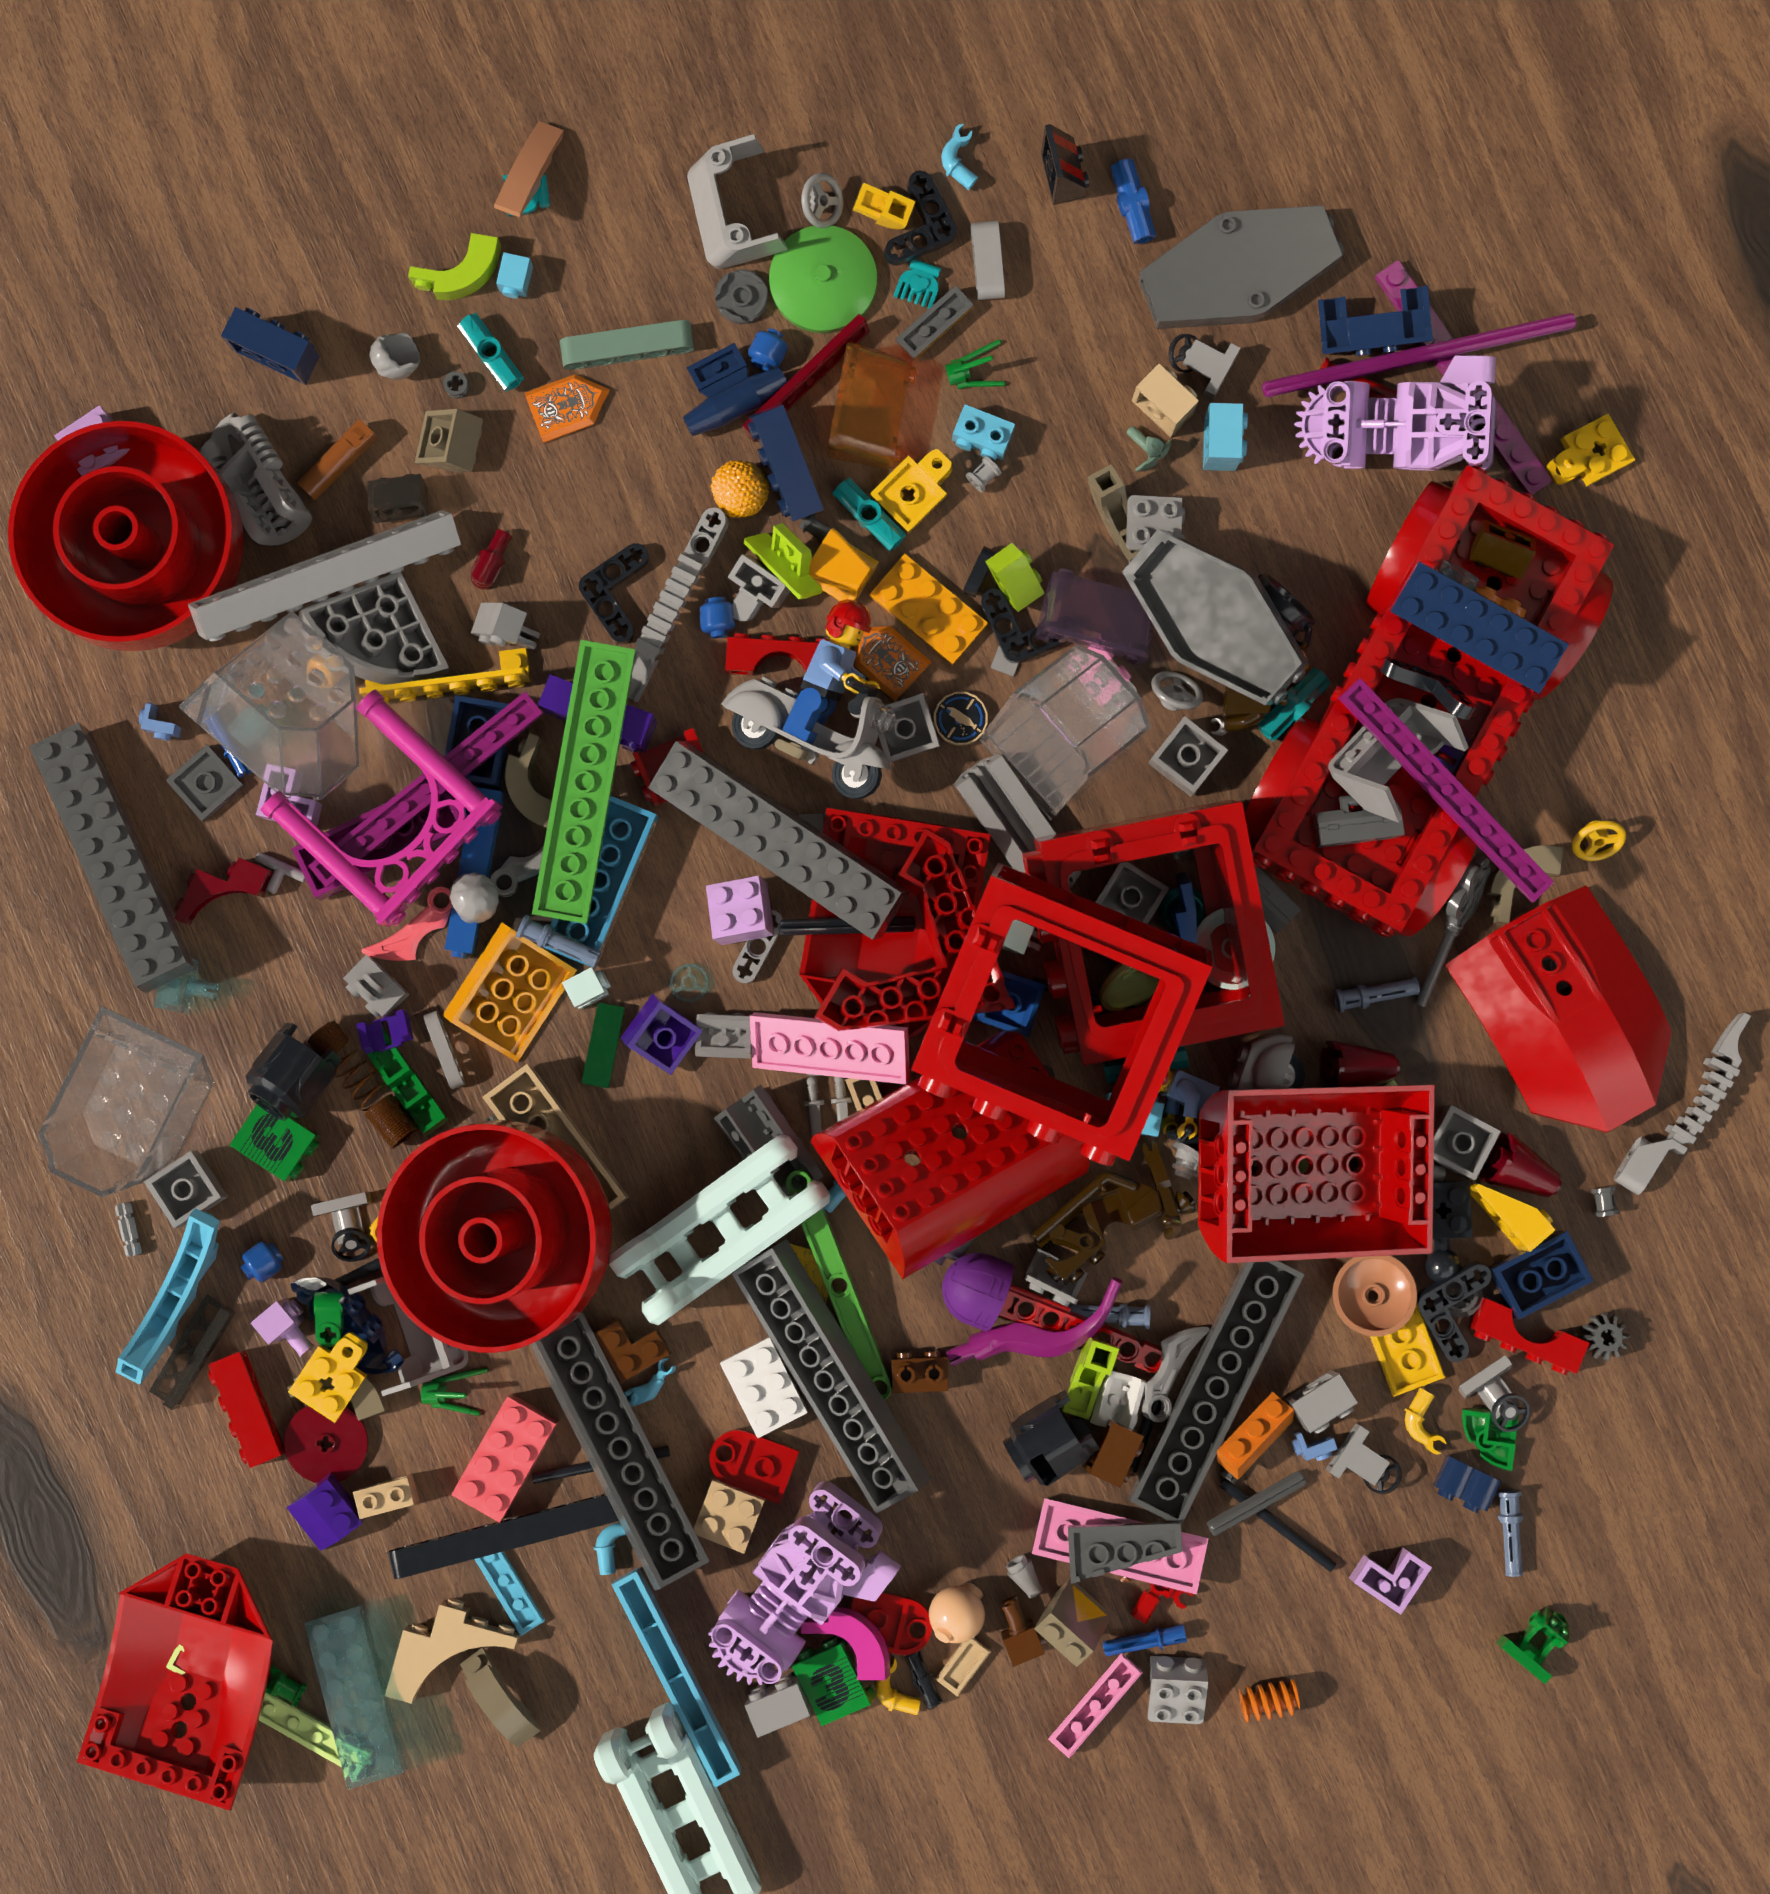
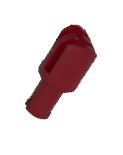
M496 529L488 548L479 552L471 568V581L477 589L484 590L490 588L497 580L505 564L502 555L512 536L501 529Z

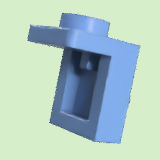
M146 702L145 708H142L139 714L141 729L148 733H153V738L170 741L171 737L180 738L182 728L173 723L157 721L158 706Z
M1298 1430L1293 1432L1295 1437L1294 1440H1291L1293 1449L1297 1456L1301 1455L1306 1461L1316 1458L1317 1461L1324 1460L1332 1456L1331 1451L1338 1449L1334 1438L1331 1436L1306 1445L1302 1433Z

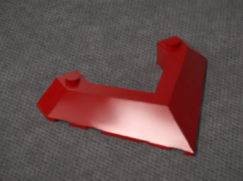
M927 829L924 830L896 876L895 881L917 896L936 967L869 983L842 969L815 1015V1018L837 1031L932 1020L976 913V908L972 904L967 891V885L961 870L958 869L950 843ZM997 961L975 1014L1015 1009L1013 1000L1010 998L1004 984L1005 980Z

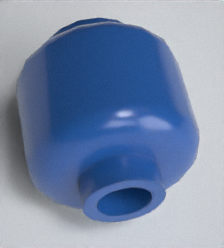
M771 328L768 329V332H757L748 350V355L752 359L751 363L764 371L779 367L788 349L787 343L782 339L783 334Z
M725 597L705 599L704 604L698 609L700 629L706 634H711L712 639L727 637V632L733 630L736 625L732 604L726 601Z
M261 1241L243 1253L242 1259L245 1264L240 1267L249 1280L255 1277L258 1282L263 1283L281 1271V1262L284 1259L272 1242L267 1244L265 1241Z

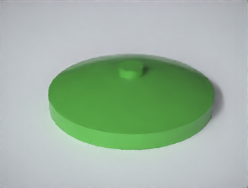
M830 225L827 228L815 226L803 228L784 241L787 244L788 250L774 255L770 267L769 283L776 307L790 323L808 332L827 334L841 331L858 314L862 316L866 314L876 294L877 270L871 252L861 239L850 231Z

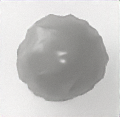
M406 332L378 336L371 345L369 356L373 366L381 376L392 380H402L410 376L418 368L420 353L412 338Z
M476 872L464 873L454 880L450 889L449 897L461 920L467 923H482L496 913L499 903V892L493 881L485 874H478Z

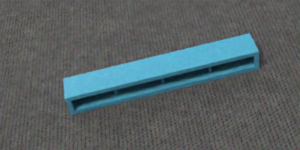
M640 1567L615 1579L611 1585L714 1787L716 1788L740 1775L742 1767Z

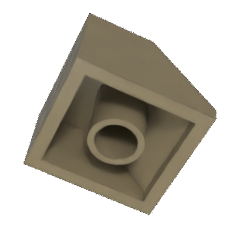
M459 409L426 411L415 464L452 472H472L476 462L478 441L482 434L483 419Z

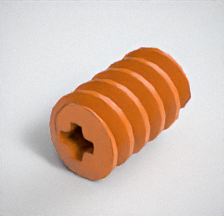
M1294 1679L1289 1680L1288 1688L1283 1681H1279L1277 1690L1271 1682L1267 1683L1266 1691H1264L1260 1684L1256 1685L1255 1693H1253L1250 1686L1245 1687L1244 1695H1242L1239 1689L1241 1710L1246 1723L1250 1722L1251 1714H1254L1257 1721H1261L1262 1712H1265L1268 1719L1271 1720L1275 1710L1280 1718H1283L1284 1709L1288 1710L1290 1716H1294L1295 1707H1298L1300 1710L1299 1696Z

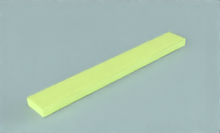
M179 1644L174 1650L166 1668L183 1675L186 1672L173 1665L180 1651L184 1652L183 1646ZM265 1692L259 1721L358 1777L361 1775L374 1752L373 1749L299 1707L292 1706V1703L277 1695L274 1697Z

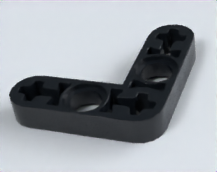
M915 171L907 182L908 193L911 199L915 201L914 205L925 225L888 241L884 249V258L891 265L899 266L952 243L957 234L956 224L932 177L925 171ZM916 180H918L919 183H925L923 190L920 186H914ZM929 202L935 203L939 208V212L936 214L928 213L925 210V204ZM941 227L943 230H949L947 237L944 233H938ZM916 236L924 237L927 240V246L924 248L917 247L913 242V238ZM907 243L908 248L902 251L900 257L896 253H891L893 247H895L896 250H900L905 248V245Z
M639 543L628 545L584 575L579 581V590L610 637L618 644L629 643L634 637V628L610 593V590L639 572L648 564V552ZM632 551L637 553L643 552L641 555L642 561L639 563L636 560L628 563L631 569L626 571L620 559L624 557L625 562L632 558ZM611 565H618L621 568V575L616 579H611L606 575L607 568ZM588 581H591L593 584L597 582L598 584L595 587L602 597L596 600L590 590L585 592L584 590L587 589L586 583ZM610 602L614 605V612L610 616H603L599 613V607L602 603ZM619 614L622 616V618L617 619L623 628L629 627L626 630L627 636L624 638L621 635L615 636L618 631L612 622Z
M992 588L985 591L982 595L981 606L1004 657L1010 663L1024 662L1065 644L1076 636L1077 623L1070 616L1056 618L1021 633L1002 591ZM993 595L994 598H1000L997 604L1000 612L1005 609L1007 613H1001L992 619L991 615H995L996 612L992 605L987 606L986 604L989 601V596ZM1001 619L1009 620L1012 624L1011 631L1005 634L999 632L996 627L997 622ZM1063 622L1066 626H1072L1068 636L1064 632L1057 634L1055 638L1058 641L1053 642L1052 634L1047 629L1052 627L1053 632L1058 631ZM1036 633L1045 634L1048 638L1047 645L1044 647L1035 646L1032 641L1033 636ZM1023 639H1028V645L1033 652L1028 653V648L1020 651V657L1016 658L1014 654L1009 655L1008 651L1011 650L1012 644H1015L1018 648L1025 645Z
M1386 657L1380 668V672L1391 679L1431 692L1450 713L1461 719L1469 720L1476 708L1475 704L1463 691L1445 676L1391 657Z
M1480 1261L1467 1263L1452 1278L1442 1282H1435L1417 1294L1416 1307L1442 1353L1452 1362L1463 1361L1469 1353V1347L1448 1308L1489 1284L1491 1272ZM1476 1269L1481 1272L1479 1280L1474 1278L1473 1271ZM1464 1276L1470 1286L1467 1287L1461 1277ZM1451 1282H1458L1460 1284V1290L1455 1295H1448L1446 1292V1288ZM1440 1290V1293L1446 1300L1442 1301L1436 1292ZM1428 1297L1433 1300L1431 1308L1425 1305V1299ZM1440 1319H1447L1449 1321V1327L1444 1332H1437L1435 1330V1324ZM1451 1337L1458 1345L1459 1352L1454 1353L1451 1351L1452 1347L1447 1340Z

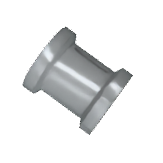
M985 456L982 459V463L972 473L968 472L966 474V478L972 486L983 493L985 486L1002 472L989 457Z

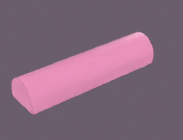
M1121 1653L1048 1740L1070 1758L1140 1677L1143 1671L1131 1659Z

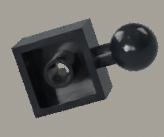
M1433 1182L1434 1251L1428 1255L1425 1269L1427 1275L1434 1282L1446 1281L1461 1270V1261L1457 1254L1451 1250L1450 1238H1472L1470 1182ZM1440 1203L1442 1207H1445V1213L1442 1214V1217L1440 1214L1435 1213V1208H1439Z

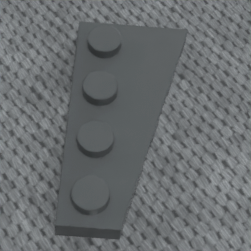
M1181 1522L1068 1526L1071 1584L1093 1576H1101L1114 1570L1132 1567V1565L1149 1562L1182 1552Z

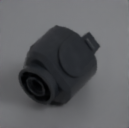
M285 1023L278 1030V1033L274 1035L257 1057L246 1075L247 1084L250 1086V1089L247 1091L249 1098L264 1111L282 1121H286L289 1116L294 1118L305 1117L335 1078V1070L342 1061L334 1050L330 1048L320 1057L314 1050L291 1037L297 1029L294 1023Z
M1065 1390L1049 1397L1010 1423L1009 1433L1011 1436L1005 1439L1003 1444L1027 1483L1036 1478L1040 1485L1049 1486L1091 1460L1090 1456L1100 1449L1091 1434L1093 1433L1084 1418L1076 1417L1069 1421L1062 1411L1061 1407L1071 1401Z

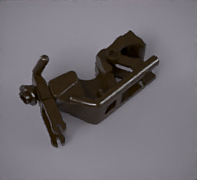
M1151 1140L1152 1151L1148 1150L1146 1143L1143 1144L1142 1150L1156 1189L1114 1172L1105 1171L1032 1233V1236L1035 1238L1034 1242L1040 1249L1052 1241L1057 1246L1063 1245L1079 1251L1073 1257L1063 1261H1054L1049 1257L1045 1259L1049 1267L1045 1271L1056 1283L1060 1280L1065 1286L1069 1282L1072 1284L1076 1283L1085 1274L1083 1270L1090 1264L1094 1266L1105 1257L1104 1251L1107 1250V1246L1104 1240V1230L1109 1224L1116 1222L1124 1223L1133 1230H1138L1160 1218L1164 1210L1166 1215L1162 1217V1224L1168 1226L1164 1231V1237L1167 1240H1171L1182 1230L1179 1213L1191 1214L1196 1212L1194 1206L1197 1203L1187 1191L1183 1194L1177 1191L1174 1195L1159 1152V1146L1155 1141ZM1083 1213L1090 1234H1079L1065 1228Z

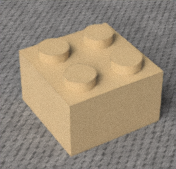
M1158 364L1136 386L1132 402L1171 438L1194 414L1199 400L1196 399L1197 394L1192 388L1187 385L1183 386L1176 380L1177 375L1173 370Z
M714 1477L693 1530L697 1536L744 1554L765 1499L721 1482L717 1477Z

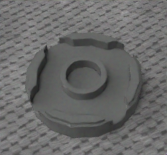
M741 269L732 273L729 272L717 284L715 290L716 307L721 316L729 322L739 325L750 324L758 320L766 311L769 301L766 284L760 276L752 271Z

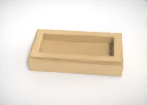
M975 1637L961 1643L935 1677V1680L958 1697L991 1653V1650Z

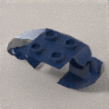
M326 1277L302 1278L290 1283L292 1291L297 1294V1299L302 1304L309 1306L310 1321L315 1317V1292H341L344 1294L338 1301L345 1309L344 1330L341 1338L348 1332H353L368 1343L367 1351L356 1368L364 1373L383 1374L394 1372L404 1363V1358L396 1348L391 1351L387 1350L385 1330L382 1328L383 1323L375 1313L371 1314L366 1308V1302L361 1294L357 1292L349 1295L348 1289H351L350 1287ZM333 1346V1347H327V1348L332 1351V1349L334 1348V1346Z

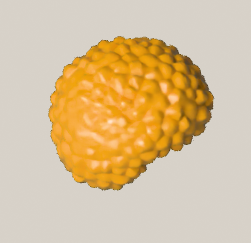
M730 460L717 469L715 476L712 477L711 491L716 504L726 515L733 518H744L755 515L762 509L768 499L769 485L767 484V477L757 467V464L741 460Z

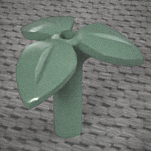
M1131 426L1127 430V435L1148 455L1147 461L1135 469L1136 472L1146 471L1156 466L1158 459H1163L1170 450L1171 439L1164 445L1161 440L1155 437L1144 436L1135 426Z

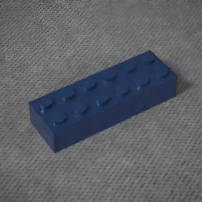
M1420 560L1415 564L1390 608V612L1538 694L1542 691L1569 646L1563 639Z

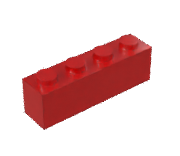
M246 1350L208 1364L210 1368L208 1371L209 1379L212 1385L217 1386L221 1396L218 1397V1401L223 1412H227L231 1420L228 1423L232 1436L238 1438L241 1446L239 1454L243 1463H248L249 1468H252L285 1454L283 1442Z

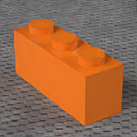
M1272 1392L1216 1451L1217 1462L1239 1480L1294 1421V1409Z

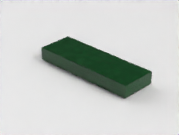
M597 1003L582 1084L609 1089L625 1007Z

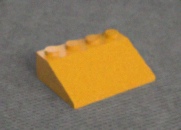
M501 923L442 1015L454 1025L518 1063L565 990L562 982L573 977L577 970L545 949L538 947L531 940L524 937L517 938L515 930Z

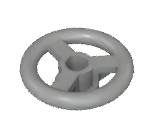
M817 173L811 176L803 187L801 196L802 209L807 220L815 227L827 228L830 225L833 226L840 218L843 210V193L834 177L827 173ZM819 181L827 182L832 187L835 197H829L823 191ZM829 205L835 206L833 214L828 219L820 220L824 209Z
M1163 671L1157 673L1152 678V690L1165 708L1172 711L1194 709L1202 703V690L1189 677L1173 671ZM1165 679L1172 680L1170 687H1160L1159 683ZM1181 683L1188 686L1193 691L1195 696L1188 693L1185 690V688L1181 685Z

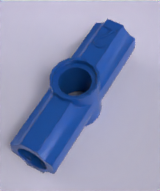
M1133 159L1120 160L1110 167L1118 192L1117 202L1122 217L1126 218L1133 244H1144L1156 238L1149 213L1148 195L1145 187L1141 186Z

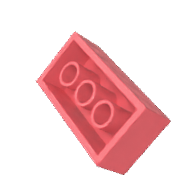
M513 1394L507 1396L451 1495L500 1523L508 1513L559 1421Z

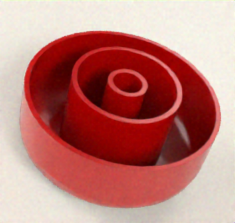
M134 421L98 423L78 429L52 444L35 460L22 478L11 505L8 521V546L15 574L30 600L44 615L82 640L107 649L119 651L152 650L166 647L197 632L188 604L234 587L241 570L244 549L243 525L240 511L229 486L209 461L187 441L163 428ZM118 446V450L130 449L110 467L99 468L83 476L77 470L81 467L79 461L91 454L95 458L106 454L103 449Z
M511 1120L484 1121L450 1129L420 1145L402 1162L394 1173L383 1196L377 1222V1249L382 1273L390 1292L403 1312L418 1327L435 1339L462 1350L479 1353L506 1352L522 1348L553 1334L575 1319L587 1306L600 1286L608 1266L612 1246V1221L607 1197L599 1179L588 1162L576 1149L555 1134L531 1124Z

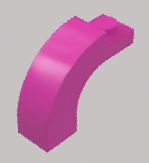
M836 1607L822 1625H819L810 1617L806 1618L802 1623L801 1634H834L844 1638L852 1646L857 1658V1680H886L890 1676V1658L886 1642L877 1627L862 1614L848 1608Z

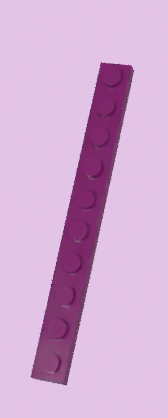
M1399 260L1374 277L1397 311H1402L1400 289L1417 288ZM1430 306L1433 341L1421 342L1422 346L1453 339ZM1463 353L1454 356H1465V354ZM1454 356L1432 360L1443 376ZM1477 388V392L1483 391L1482 388ZM1496 400L1494 450L1522 490L1533 495L1553 480ZM1476 402V406H1479L1480 409H1485L1481 407V402ZM1475 416V417H1474V420H1476V419H1481V418H1483V417H1482V416H1480V417ZM1482 424L1478 427L1480 428V430H1482L1485 425Z
M1361 678L1355 681L1338 698L1531 902H1535L1554 883Z
M523 692L446 754L444 758L466 777L541 717L543 713L529 695ZM425 774L420 775L339 840L336 845L354 858L363 860L431 805V792ZM437 782L441 797L447 790ZM317 860L308 865L326 888L337 881Z

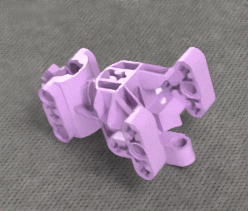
M1454 356L1440 383H1398L1397 398H1369L1370 384L1365 382L1344 381L1343 383L1337 381L1331 383L1326 391L1319 385V394L1317 396L1312 392L1308 393L1312 400L1310 403L1306 401L1301 402L1306 408L1305 412L1297 411L1296 413L1303 419L1294 424L1296 427L1302 428V431L1295 436L1305 440L1299 447L1301 449L1309 447L1305 456L1309 458L1315 454L1314 463L1316 465L1323 459H1326L1334 466L1344 469L1365 468L1366 454H1394V469L1437 471L1465 459L1469 466L1482 464L1481 468L1487 471L1493 463L1496 400L1488 384L1495 383L1496 357ZM1481 387L1483 391L1477 392V388ZM1341 393H1346V398L1342 402L1337 403V397ZM1476 402H1481V407L1485 409H1480L1479 406H1476ZM1475 416H1478V417L1482 416V417H1483V418H1481V419H1476V420H1474V417H1475ZM1485 425L1482 430L1474 431L1477 426ZM1338 448H1343L1342 456L1334 459V452ZM1479 448L1483 450V454L1478 455Z
M829 1481L818 1483L810 1495L809 1504L814 1512L798 1518L795 1523L783 1529L752 1572L763 1582L751 1598L738 1589L728 1601V1605L719 1616L715 1627L711 1628L709 1632L712 1639L709 1647L717 1648L712 1655L713 1658L721 1657L722 1660L718 1665L719 1668L727 1665L729 1669L726 1675L729 1676L736 1672L738 1682L743 1676H746L748 1685L751 1684L753 1678H757L759 1685H762L763 1682L767 1684L776 1683L783 1671H787L806 1642L796 1631L808 1616L819 1625H822L842 1600L843 1595L875 1602L901 1567L899 1563L882 1550L875 1556L872 1555L868 1561V1558L858 1552L859 1546L870 1548L877 1543L883 1531L882 1522L869 1510ZM823 1494L828 1497L824 1501L820 1499ZM835 1502L838 1503L835 1509L831 1508ZM840 1511H849L852 1518L846 1519L842 1517ZM835 1526L837 1528V1531L834 1535H832L830 1531ZM868 1528H869V1529H871L873 1532H870L869 1534H866L864 1531L868 1530ZM775 1664L778 1670H775V1667L772 1665Z

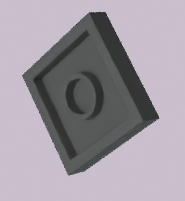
M208 744L166 780L203 822L245 787Z

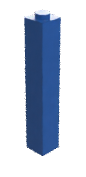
M476 787L488 799H493L503 806L504 794L501 791ZM500 817L491 826L489 824L485 827L480 825L476 829L478 831L476 837L468 844L464 842L458 877L464 873L476 872L478 874H485L490 878ZM452 905L444 948L445 950L452 951L451 957L467 959L468 954L476 955L481 923H467L461 920Z

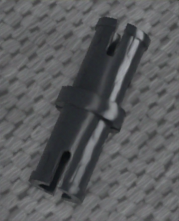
M921 1650L911 1655H905L904 1659L913 1676V1685L917 1686L921 1693L926 1709L933 1708L942 1703L943 1700L933 1680L934 1674L926 1666Z

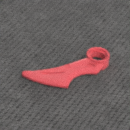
M436 887L431 890L427 898L428 906L397 933L381 942L363 948L362 953L384 960H416L417 948L422 938L433 930L445 928L452 910L450 897L449 904L445 908H438L436 906L435 897L439 893H446L449 897L450 889Z

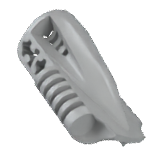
M231 413L221 420L212 432L211 438L202 446L200 453L221 474L229 486L240 511L242 524L249 536L258 544L269 546L281 545L297 538L309 527L312 516L280 471L283 463L278 457L277 452L273 449L268 437L264 434L262 427L259 426L256 417L252 414L239 417L236 413ZM281 527L278 532L275 531V528Z

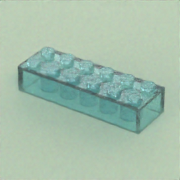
M364 1604L305 1622L304 1625L347 1790L403 1773L407 1766L390 1701L385 1696L386 1686Z

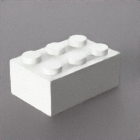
M770 1337L720 1362L757 1438L808 1413V1408Z

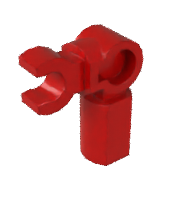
M1149 1583V1590H1144L1130 1614L1144 1624H1147L1161 1601L1159 1599L1160 1595L1165 1598L1172 1597L1177 1607L1185 1609L1186 1605L1179 1601V1596L1182 1593H1187L1189 1596L1194 1594Z

